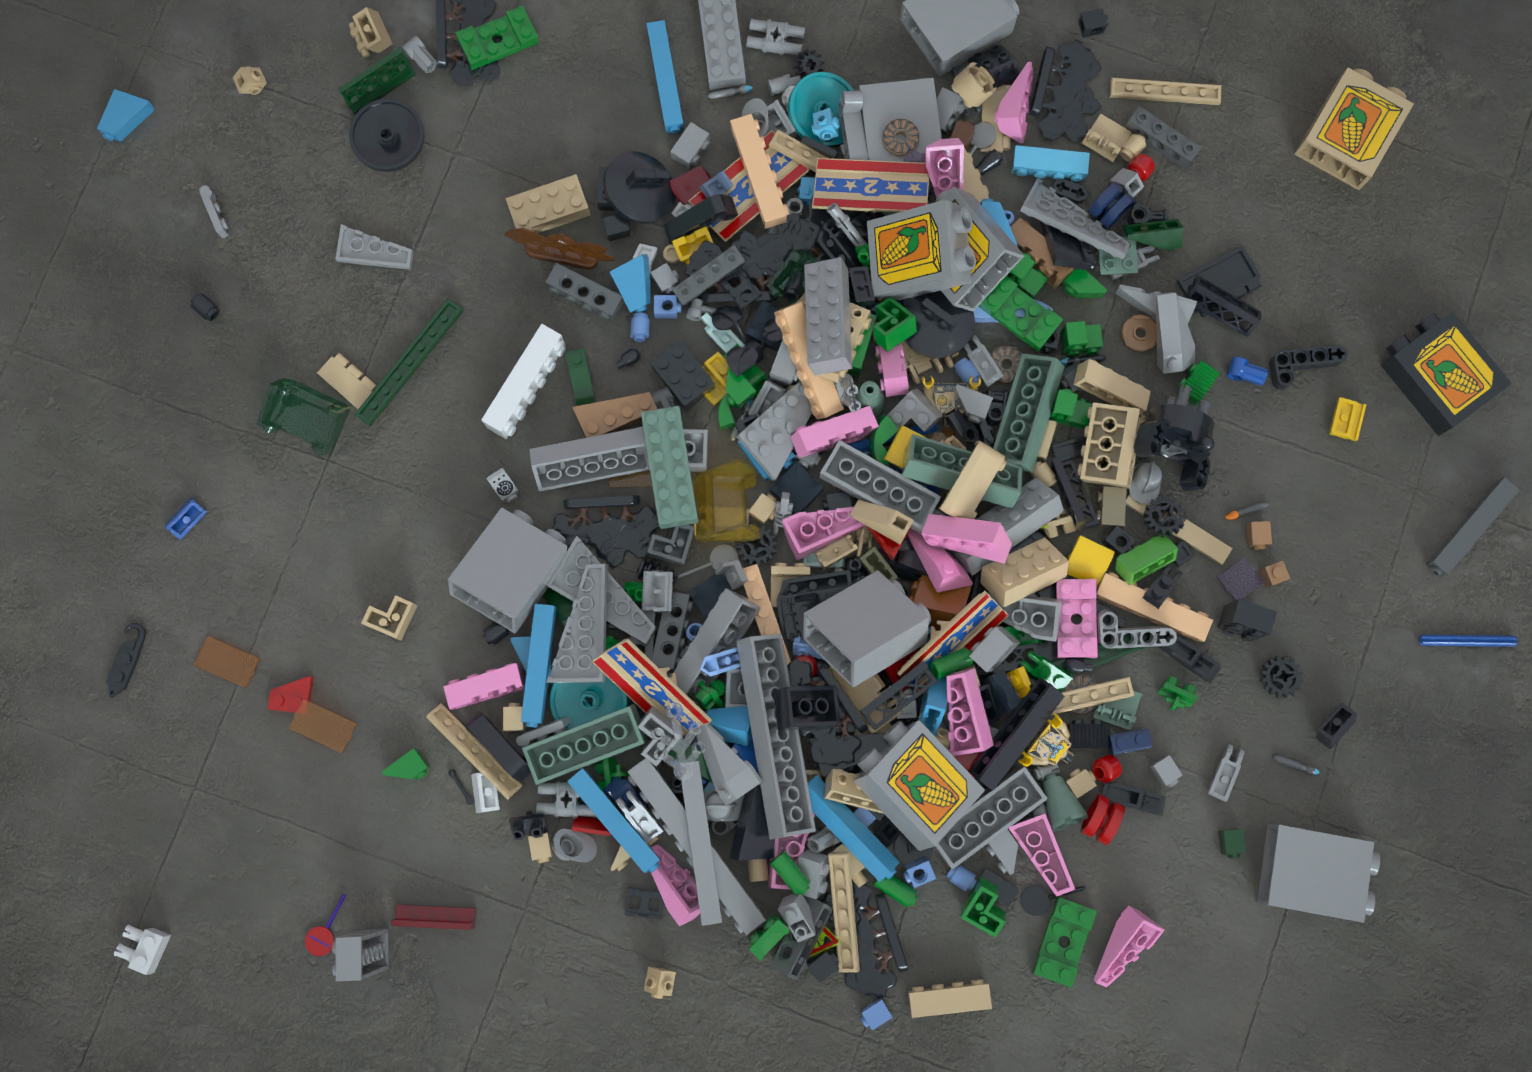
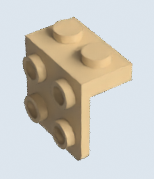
M775 563V566H771L770 603L772 607H777V597L782 581L810 576V567H806V564L796 563L795 567L787 566V563Z

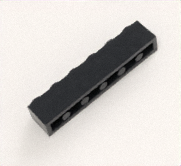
M1039 678L993 738L994 746L983 751L968 772L993 791L1065 696L1052 684Z

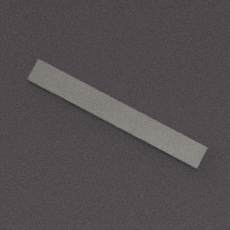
M699 761L681 763L679 768L702 926L722 923Z

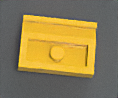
M1339 397L1336 402L1329 434L1356 442L1359 438L1367 404H1360L1356 401Z
M1024 666L1006 673L1014 690L1018 693L1019 699L1025 697L1031 690L1029 686L1031 683Z

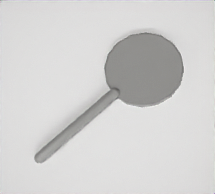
M983 122L974 125L975 134L971 141L973 147L969 152L971 156L976 148H987L995 142L996 130L991 124Z
M719 545L711 552L709 563L679 574L678 578L709 566L717 570L720 567V563L725 560H738V554L730 545Z

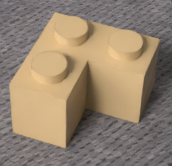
M395 595L387 613L369 606L361 624L401 641L417 605Z

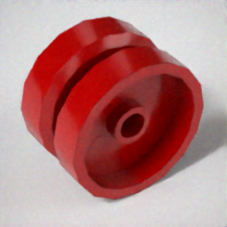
M1098 794L1087 810L1088 818L1082 822L1080 833L1088 837H1092L1096 833V840L1104 845H1108L1122 822L1125 806L1117 802L1109 806V798Z

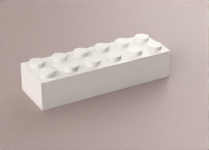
M543 324L540 325L481 421L487 429L506 440L514 434L516 430L515 425L524 418L526 414L525 409L528 404L531 405L536 398L535 393L538 388L541 389L546 382L545 377L548 372L551 373L556 366L555 361L558 356L561 357L565 352V342L561 334Z

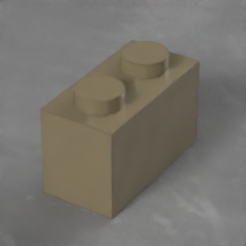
M1103 486L1097 492L1096 501L1099 503V510L1096 511L1099 521L1098 527L1115 528L1118 525L1120 528H1123L1125 526L1127 488Z

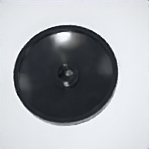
M379 99L368 103L354 116L349 129L350 145L357 158L367 167L381 172L397 171L411 164L420 154L425 139L424 127L416 111L408 104L395 99Z

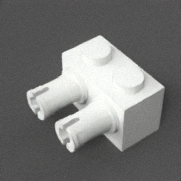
M128 924L124 929L126 932H123L122 936L138 942V946L134 950L120 943L116 948L118 951L114 952V956L128 960L130 963L128 968L145 975L155 973L171 935L155 928H148L142 931Z

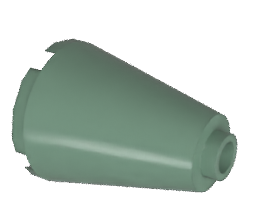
M872 381L856 385L858 392L855 394V398L861 403V408L870 406L874 416H879L886 405V396L883 390Z
M1051 774L1045 777L1046 781L1043 782L1045 796L1048 798L1046 806L1052 831L1066 829L1069 825H1076L1088 818L1086 810L1061 776Z

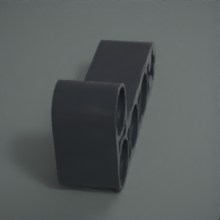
M715 194L664 224L669 243L673 244V240L691 235L694 231L707 227L717 220H732L738 216V212L732 196Z
M1336 345L1279 351L1269 361L1272 384L1276 389L1283 390L1293 383V370L1338 366L1347 358V349ZM1314 355H1319L1321 361L1316 360ZM1296 356L1302 359V363L1296 360ZM1277 358L1282 359L1284 365L1279 364ZM1280 376L1286 379V383L1281 382Z
M482 712L466 725L512 778L521 783L531 773L526 759L516 751Z

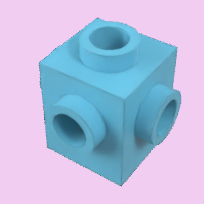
M830 108L813 113L814 125H812V131L815 136L819 137L821 142L839 136L838 128H840V123Z

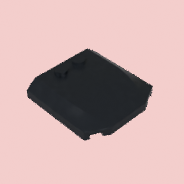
M842 210L845 215L849 216L850 222L867 244L869 243L867 221L885 216L883 212ZM831 217L822 224L815 244L828 260L841 257L848 269L863 267L857 257L856 247L844 231L837 227L834 218ZM849 280V288L853 292L851 280Z
M851 570L782 581L777 597V608L783 640L792 652L794 638L801 636V633L798 634L796 630L797 615L794 616L792 611V604H794L796 596L815 593L817 604H820L853 585Z

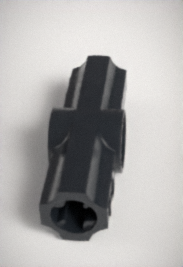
M958 407L947 412L944 418L954 432L953 435L966 447V450L973 452L976 446L975 442L979 441L978 431L974 426L968 425Z

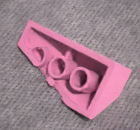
M854 507L837 508L836 510L829 511L817 510V512L809 513L799 512L783 519L782 524L788 544L796 560L813 554L865 526V524L849 516Z
M910 529L907 535L937 593L972 585V581L965 568L947 549L927 544L922 534Z
M1128 906L1121 913L1115 924L1094 977L1095 983L1108 987L1125 971V966L1129 962H1135L1139 959L1137 955L1144 948L1148 950L1154 945L1164 932V929L1141 911Z

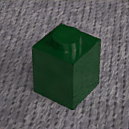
M1243 829L1218 830L1221 854L1228 855V858H1238L1240 853H1246Z

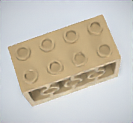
M1093 402V406L1089 407L1088 410L1090 423L1089 426H1086L1084 433L1087 441L1081 450V456L1084 458L1083 464H1079L1078 475H1080L1082 481L1131 489L1136 459L1134 444L1143 418V413L1140 409ZM1113 423L1115 427L1109 430L1108 426ZM1110 442L1112 444L1111 447L1106 449L1104 447L1105 444ZM1104 461H1107L1108 466L1103 468L1101 464L1104 463Z

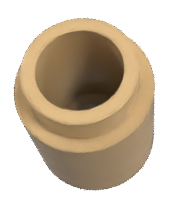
M1132 134L1121 147L1120 156L1125 161L1131 162L1146 147V139L1140 134Z
M1037 462L1033 473H1030L1033 478L1039 479L1048 487L1057 482L1055 479L1056 475L1046 462Z

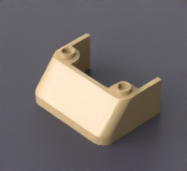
M976 441L973 452L944 502L938 506V509L952 517L974 519L977 515L975 509L997 471L1001 472L1005 467L1007 461L1004 459L1006 456L985 443Z

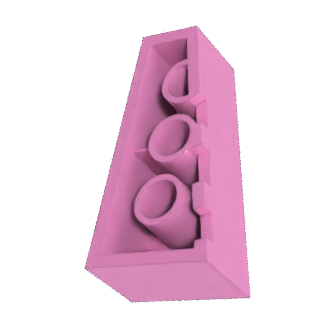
M867 406L858 411L855 410V412L833 417L823 422L818 421L809 427L806 425L796 429V432L790 438L800 458L835 448L839 440L846 444L860 441L879 426L871 407Z
M929 514L921 533L927 544L931 546H938L1005 564L1012 546L1008 535L999 522Z
M511 663L499 669L485 671L486 673L480 675H469L467 679L462 681L459 679L449 681L448 685L443 686L449 709H459L524 690L526 681L522 666L517 663Z
M1045 813L1015 823L1009 827V830L1056 896L1075 890Z

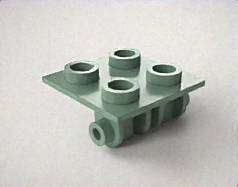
M1121 237L1130 243L1124 259L1114 257L1110 253L1096 248V252L1099 253L1100 275L1138 273L1136 241L1128 237Z
M1134 691L1135 696L1098 704L1093 718L1131 730L1132 724H1135L1136 721L1135 714L1142 694Z

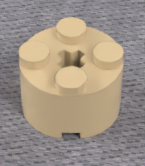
M974 62L970 63L959 73L951 85L953 91L963 98V102L968 108L980 106L996 91V87L993 88L992 85L995 82L989 72L982 66L980 68L976 67L977 63Z

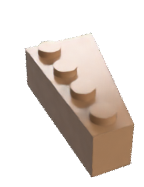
M1019 218L1010 227L1016 240L1017 248L1033 258V261H1035L1033 269L1043 272L1045 278H1047L1046 282L1054 290L1057 289L1073 272L1074 268L1053 265L1045 237L1037 232L1029 222Z
M650 392L572 407L586 438L626 430L642 422L641 412L657 410Z

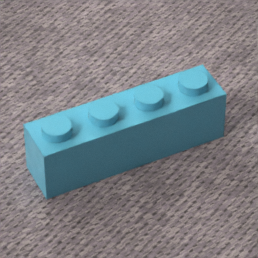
M1016 145L1013 151L1011 173L1017 176L1033 175L1036 178L1052 177L1055 180L1071 179L1073 182L1085 181L1088 175L1090 153Z

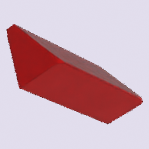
M578 816V818L574 819L573 831L606 836L612 835L598 818Z

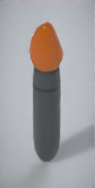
M1260 502L1237 511H1231L1225 518L1234 520L1240 516L1263 510L1269 506V502Z

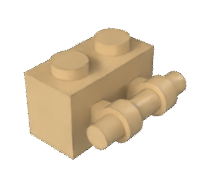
M366 7L352 16L354 22L349 24L350 34L352 38H355L356 47L363 58L370 56L368 50L380 53L393 44L379 12Z

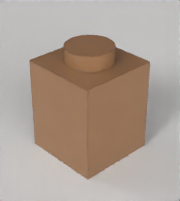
M1270 521L1250 522L1246 525L1248 548L1254 547V550L1257 551L1266 550V547L1272 544Z
M1283 561L1259 570L1266 588L1290 579Z

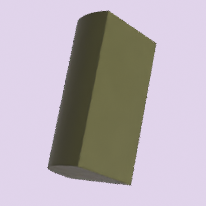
M875 547L868 549L858 558L870 575L879 571L889 581L898 578Z

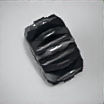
M805 49L804 53L798 52L799 58H794L793 60L797 63V65L793 66V69H798L796 76L801 75L802 80L809 74L823 72L824 70L820 65H823L825 62H819L822 55H816V50H811L810 52L809 49ZM806 63H811V67H806Z

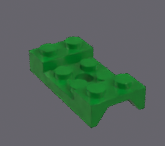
M523 5L507 11L506 16L476 28L470 26L455 32L456 40L467 57L471 71L538 44V35ZM495 36H499L502 38V41L495 43L492 39Z
M1006 276L978 307L1039 352L1064 319L1051 309H1045L1017 287L1018 284ZM1023 310L1025 317H1016L1015 311Z
M1056 897L1032 973L1072 988L1082 950L1097 911ZM1061 936H1066L1069 940L1066 947H1060L1058 943Z
M771 915L765 921L764 929L761 932L757 930L750 937L749 950L760 961L785 934L790 932L788 925L778 915L775 918Z

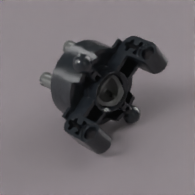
M1184 385L1179 386L1177 399L1167 396L1165 404L1155 406L1150 410L1147 421H1143L1138 428L1134 451L1141 459L1162 455L1166 458L1177 460L1184 465L1180 478L1181 488L1183 491L1203 490L1207 483L1210 470V460L1207 456L1211 455L1208 451L1212 450L1215 446L1212 438L1215 424L1212 418L1208 416L1211 406L1210 402L1201 400L1198 403V409L1189 407L1188 400L1192 388L1186 385L1185 389Z

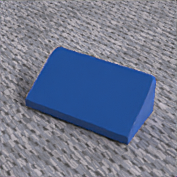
M191 497L165 524V528L181 540L207 511Z

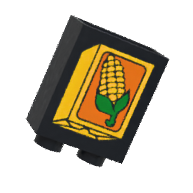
M1451 312L1442 320L1435 313H1432L1415 326L1421 335L1411 342L1404 334L1385 348L1392 357L1381 364V367L1438 436L1455 427L1512 384L1454 312Z

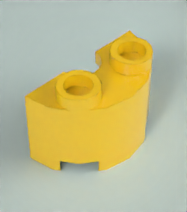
M707 227L672 241L680 262H685L686 265H689L690 256L694 251L698 250V247L705 240L713 243Z

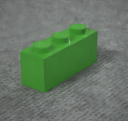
M1161 534L1157 537L1154 536L1148 542L1137 545L1128 553L1121 554L1116 560L1115 571L1129 585H1132L1175 561L1178 548L1166 535L1163 538Z

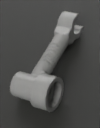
M695 298L692 300L690 308H688L686 317L693 321H700L703 313L712 314L718 308L702 305V300Z

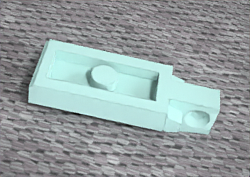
M708 313L701 317V320L706 325L704 330L724 353H727L736 344L742 348L745 346L730 329H716Z

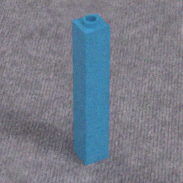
M665 20L646 23L666 133L677 134L684 130Z
M535 604L521 716V722L526 723L527 727L537 728L538 724H543L548 686L546 681L549 676L557 609L553 605Z
M582 768L567 781L644 873L648 871L652 873L660 866L658 862L662 859L643 839L586 769Z
M816 775L808 782L812 811L879 882L885 877L890 879L896 873L894 868L900 862L844 803L824 798L825 783Z

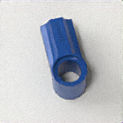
M1232 357L1227 377L1232 380H1245L1262 386L1267 378L1268 369L1250 364L1244 358Z

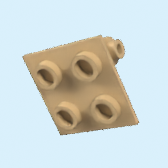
M1100 114L1081 144L1114 162L1122 149L1121 147L1128 140L1132 132Z

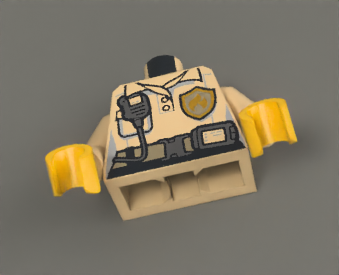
M931 375L929 382H925L924 376L921 378L925 386L923 388L924 395L943 415L957 407L961 414L964 415L954 394L957 384L974 391H978L977 387L981 384L980 377L978 382H972L973 375L970 376L969 383H934ZM944 418V427H950Z

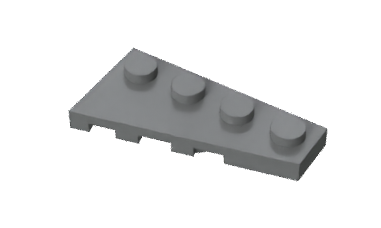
M341 224L335 260L341 263L411 270L414 252L412 249L381 240L376 236L367 235L362 231L353 230Z

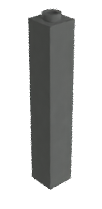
M1505 477L1497 480L1426 565L1430 568V571L1440 577L1448 575L1520 489Z

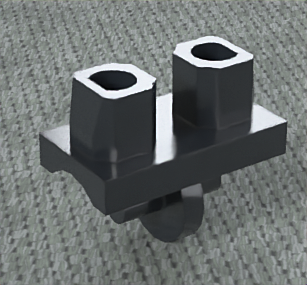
M527 811L526 816L511 817L509 819L514 840H522L524 835L540 838L543 833H548L549 830L545 814L533 815L532 811Z

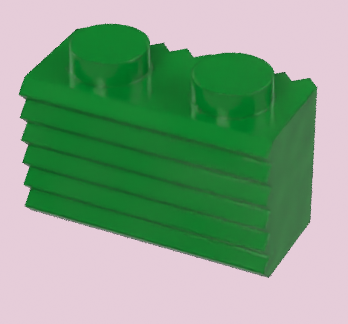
M1202 360L1198 364L1194 363L1188 371L1190 373L1187 379L1183 378L1177 386L1184 385L1185 389L1186 385L1192 388L1188 402L1193 404V406H1196L1202 400L1220 374V372Z

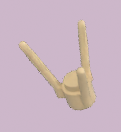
M867 526L852 532L851 540L859 543L857 556L861 555L862 546L867 541L868 549L872 548L873 535L870 534Z

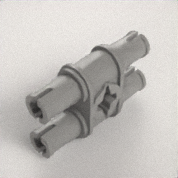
M751 19L749 30L765 32L766 37L748 36L747 48L761 49L764 53H777L780 56L784 55V53L798 55V52L802 51V44L786 42L785 38L790 36L804 39L805 27L789 25L788 22L771 21V19L767 21ZM776 33H778V37L774 42L773 38L775 37Z
M846 373L845 377H841L838 383L834 381L833 383L842 405L847 406L851 412H855V409L858 411L861 408V403L855 398L858 387L853 383L852 376Z
M559 780L556 783L538 784V794L555 795L557 798L555 803L537 802L536 814L554 815L556 818L573 817L574 819L578 818V816L596 817L586 804H579L578 798L580 796L568 782H561ZM569 794L572 802H568L566 806V802H563L562 799Z

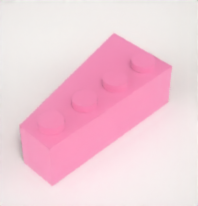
M902 343L888 352L881 346H875L876 356L881 357V362H878L879 374L883 373L884 378L880 379L881 390L886 391V397L908 394V379Z
M974 668L957 671L948 675L949 752L953 756L989 749L994 744Z
M809 833L774 839V858L781 852L786 851L798 866V859L804 851ZM770 865L768 887L790 889Z

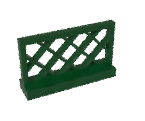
M399 47L339 87L338 90L343 96L345 103L353 114L356 115L365 105L381 99L416 74L410 67L403 50Z

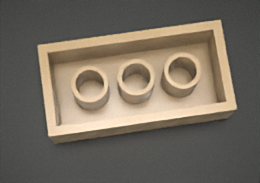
M576 174L505 198L516 229L523 227L537 234L590 216L589 208Z
M1044 537L1008 554L1005 564L994 561L983 566L980 583L1004 608L1065 578L1069 561Z

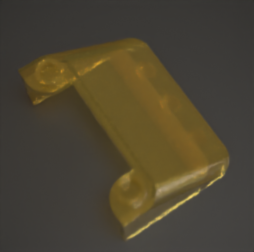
M736 459L699 473L695 477L693 489L699 523H694L695 538L699 542L753 541L761 538L759 527L754 524L747 525L745 489L753 488L756 485L757 470L742 459Z

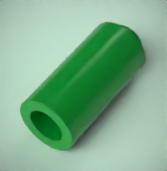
M964 647L929 662L930 672L936 680H939L970 667L974 661L970 657L972 651Z
M786 851L781 852L770 862V865L795 895L798 893L803 895L809 890L810 880Z
M894 875L890 879L885 877L880 882L876 879L873 886L906 908L909 905L913 906L918 899L916 895L917 890Z

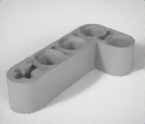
M862 90L842 91L838 107L846 159L868 160L861 115L863 107Z
M1101 610L1096 617L1097 640L1099 644L1106 648L1169 646L1174 644L1177 639L1176 632L1167 626L1118 628L1117 616L1109 610ZM1110 614L1111 621L1108 624H1104L1103 617ZM1149 632V640L1143 641V634ZM1166 632L1169 633V636H1166L1165 639L1157 637V634L1166 635ZM1126 633L1131 634V639L1128 642L1123 641V636ZM1106 634H1111L1112 636L1109 643H1104L1103 641Z

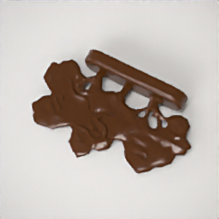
M523 227L505 232V236L512 238L517 243L525 244L526 254L534 259L585 270L594 269L598 264V260L603 262L615 261L613 256L603 253L608 251V249L602 245L590 242L579 243L561 233L543 237Z

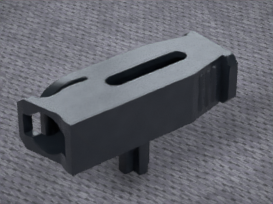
M898 550L894 559L890 560V567L899 578L913 582L914 580L918 581L922 575L928 576L916 551Z

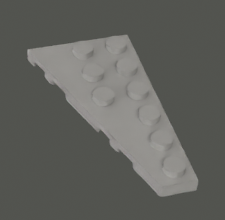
M1037 178L1020 210L1021 212L1042 221L1046 225H1051L1063 233H1068L1080 241H1085L1097 249H1102L1114 257L1124 259L1130 243L1115 232L1106 231L1101 227V222L1098 220L1092 221L1088 218L1089 214L1069 199L1060 198L1055 194V189L1052 187L1048 189L1042 185L1043 181Z
M801 380L736 436L773 481L778 477L794 447L790 437L796 432L797 428L806 425L812 413L811 405L804 394Z
M576 536L546 586L574 602L580 589L579 584L586 564L601 563ZM607 571L606 621L647 645L656 627Z
M586 564L579 584L576 600L574 599L573 609L565 625L559 643V650L556 659L553 661V668L546 683L605 682V674L592 661L606 651V564Z

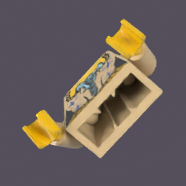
M1054 713V719H1047L1025 748L1027 753L1025 751L1022 752L1024 757L1021 760L1018 759V762L1025 767L1029 765H1056L1060 759L1067 764L1072 761L1074 754L1068 750L1071 746L1068 740L1070 734L1066 723L1056 713Z

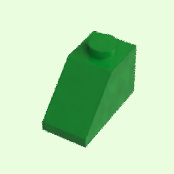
M1075 269L1062 284L1064 292L1074 298H1102L1107 292V289L1090 273L1082 269Z
M728 367L726 400L732 407L735 405L739 409L756 395V390L742 374L736 377Z
M413 748L383 770L382 774L407 779L417 778L420 780L428 774L427 770L431 767L419 750Z

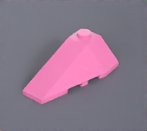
M1027 62L1000 102L998 111H995L994 115L999 131L1019 143H1024L1027 130V122L1025 120L1026 113H1029V96H1031L1034 77L1031 62Z
M959 138L940 139L925 147V166L936 198L943 191L952 187L963 190L964 144Z
M657 844L651 848L662 860L658 862L660 866L651 874L668 912L676 923L681 926L700 914L696 880L690 875L691 872L687 868L685 870L676 863V859Z

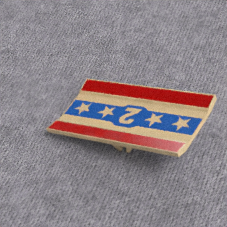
M771 130L763 137L766 145L764 151L765 154L769 153L771 159L770 169L775 171L777 176L776 186L781 188L783 194L809 172V169L769 147L775 135L773 130ZM741 157L724 170L733 184V187L724 195L732 196L738 216L728 221L717 220L709 225L725 242L760 213ZM699 191L688 202L693 207L705 200L706 197L702 191Z
M817 158L812 208L828 209L830 205L837 203L841 210L899 213L927 205L929 174L925 163Z
M986 591L978 594L951 621H937V624L941 625L940 631H936L931 626L930 641L901 667V670L898 672L899 676L904 677L923 661L929 666V662L965 647L971 650L977 642H981L985 638L984 634L991 627H997L1009 615ZM925 672L918 676L917 685H926L929 677Z
M629 639L619 642L592 661L645 713L654 706L682 728V736L701 725L711 723L712 719L677 686L676 674L672 673L671 677L668 678L667 671L670 668H658Z

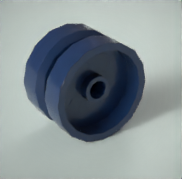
M1117 182L1109 186L1088 210V213L1094 219L1103 215L1100 222L1106 230L1111 228L1135 202V199L1129 193L1120 197L1123 187Z

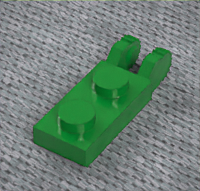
M1032 651L1028 653V656L1036 662L1034 665L1025 660L1020 662V665L1024 666L1025 670L1038 679L1042 678L1052 684L1060 692L1073 679L1068 672Z

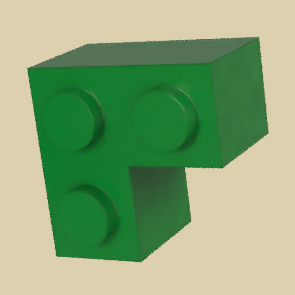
M1023 253L1024 257L1007 274V277L1018 284L1017 287L1034 299L1045 285L1047 278H1045L1044 273L1040 270L1033 269L1035 261H1033L1029 254Z
M892 297L887 298L876 306L878 323L873 326L875 342L887 352L917 332L915 315Z
M1085 321L1065 323L1060 334L1062 355L1068 354L1069 357L1080 355L1079 353L1086 352L1087 355L1097 354L1103 347L1100 324L1086 326Z
M1059 389L1049 420L1084 430L1089 422V407H1092L1093 404L1088 403L1089 401L1086 399H1077L1078 394H1074V391L1070 389Z
M980 877L961 907V919L995 938L1006 922L1005 912L993 905L999 896L998 886Z

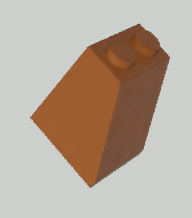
M922 575L918 581H913L910 587L912 593L908 598L914 604L921 603L928 609L931 616V623L928 626H933L935 630L940 631L941 625H938L937 621H951L965 608L971 586L937 593L930 578Z

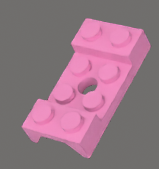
M1061 579L1056 582V598L1063 600L1057 636V658H1097L1096 579ZM1074 614H1079L1082 617V622L1078 625L1071 622V617Z

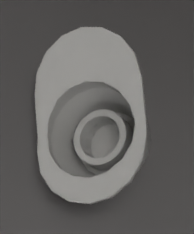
M759 98L749 100L742 110V117L752 114L753 119H757L759 124V137H764L771 131L767 105Z
M1154 461L1150 463L1141 462L1134 467L1129 492L1131 497L1140 504H1149L1159 494L1162 472Z
M710 790L704 794L708 820L735 821L739 819L744 795L726 806L716 790Z
M565 828L556 832L553 839L554 843L551 847L555 855L564 861L589 862L597 853V845L591 836Z

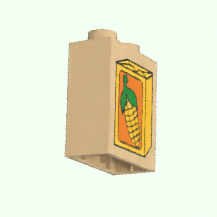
M1347 68L1333 86L1294 154L1355 189L1360 190L1373 176L1414 103L1406 100L1405 93L1395 87L1385 88L1374 82L1369 72L1363 69L1352 70Z

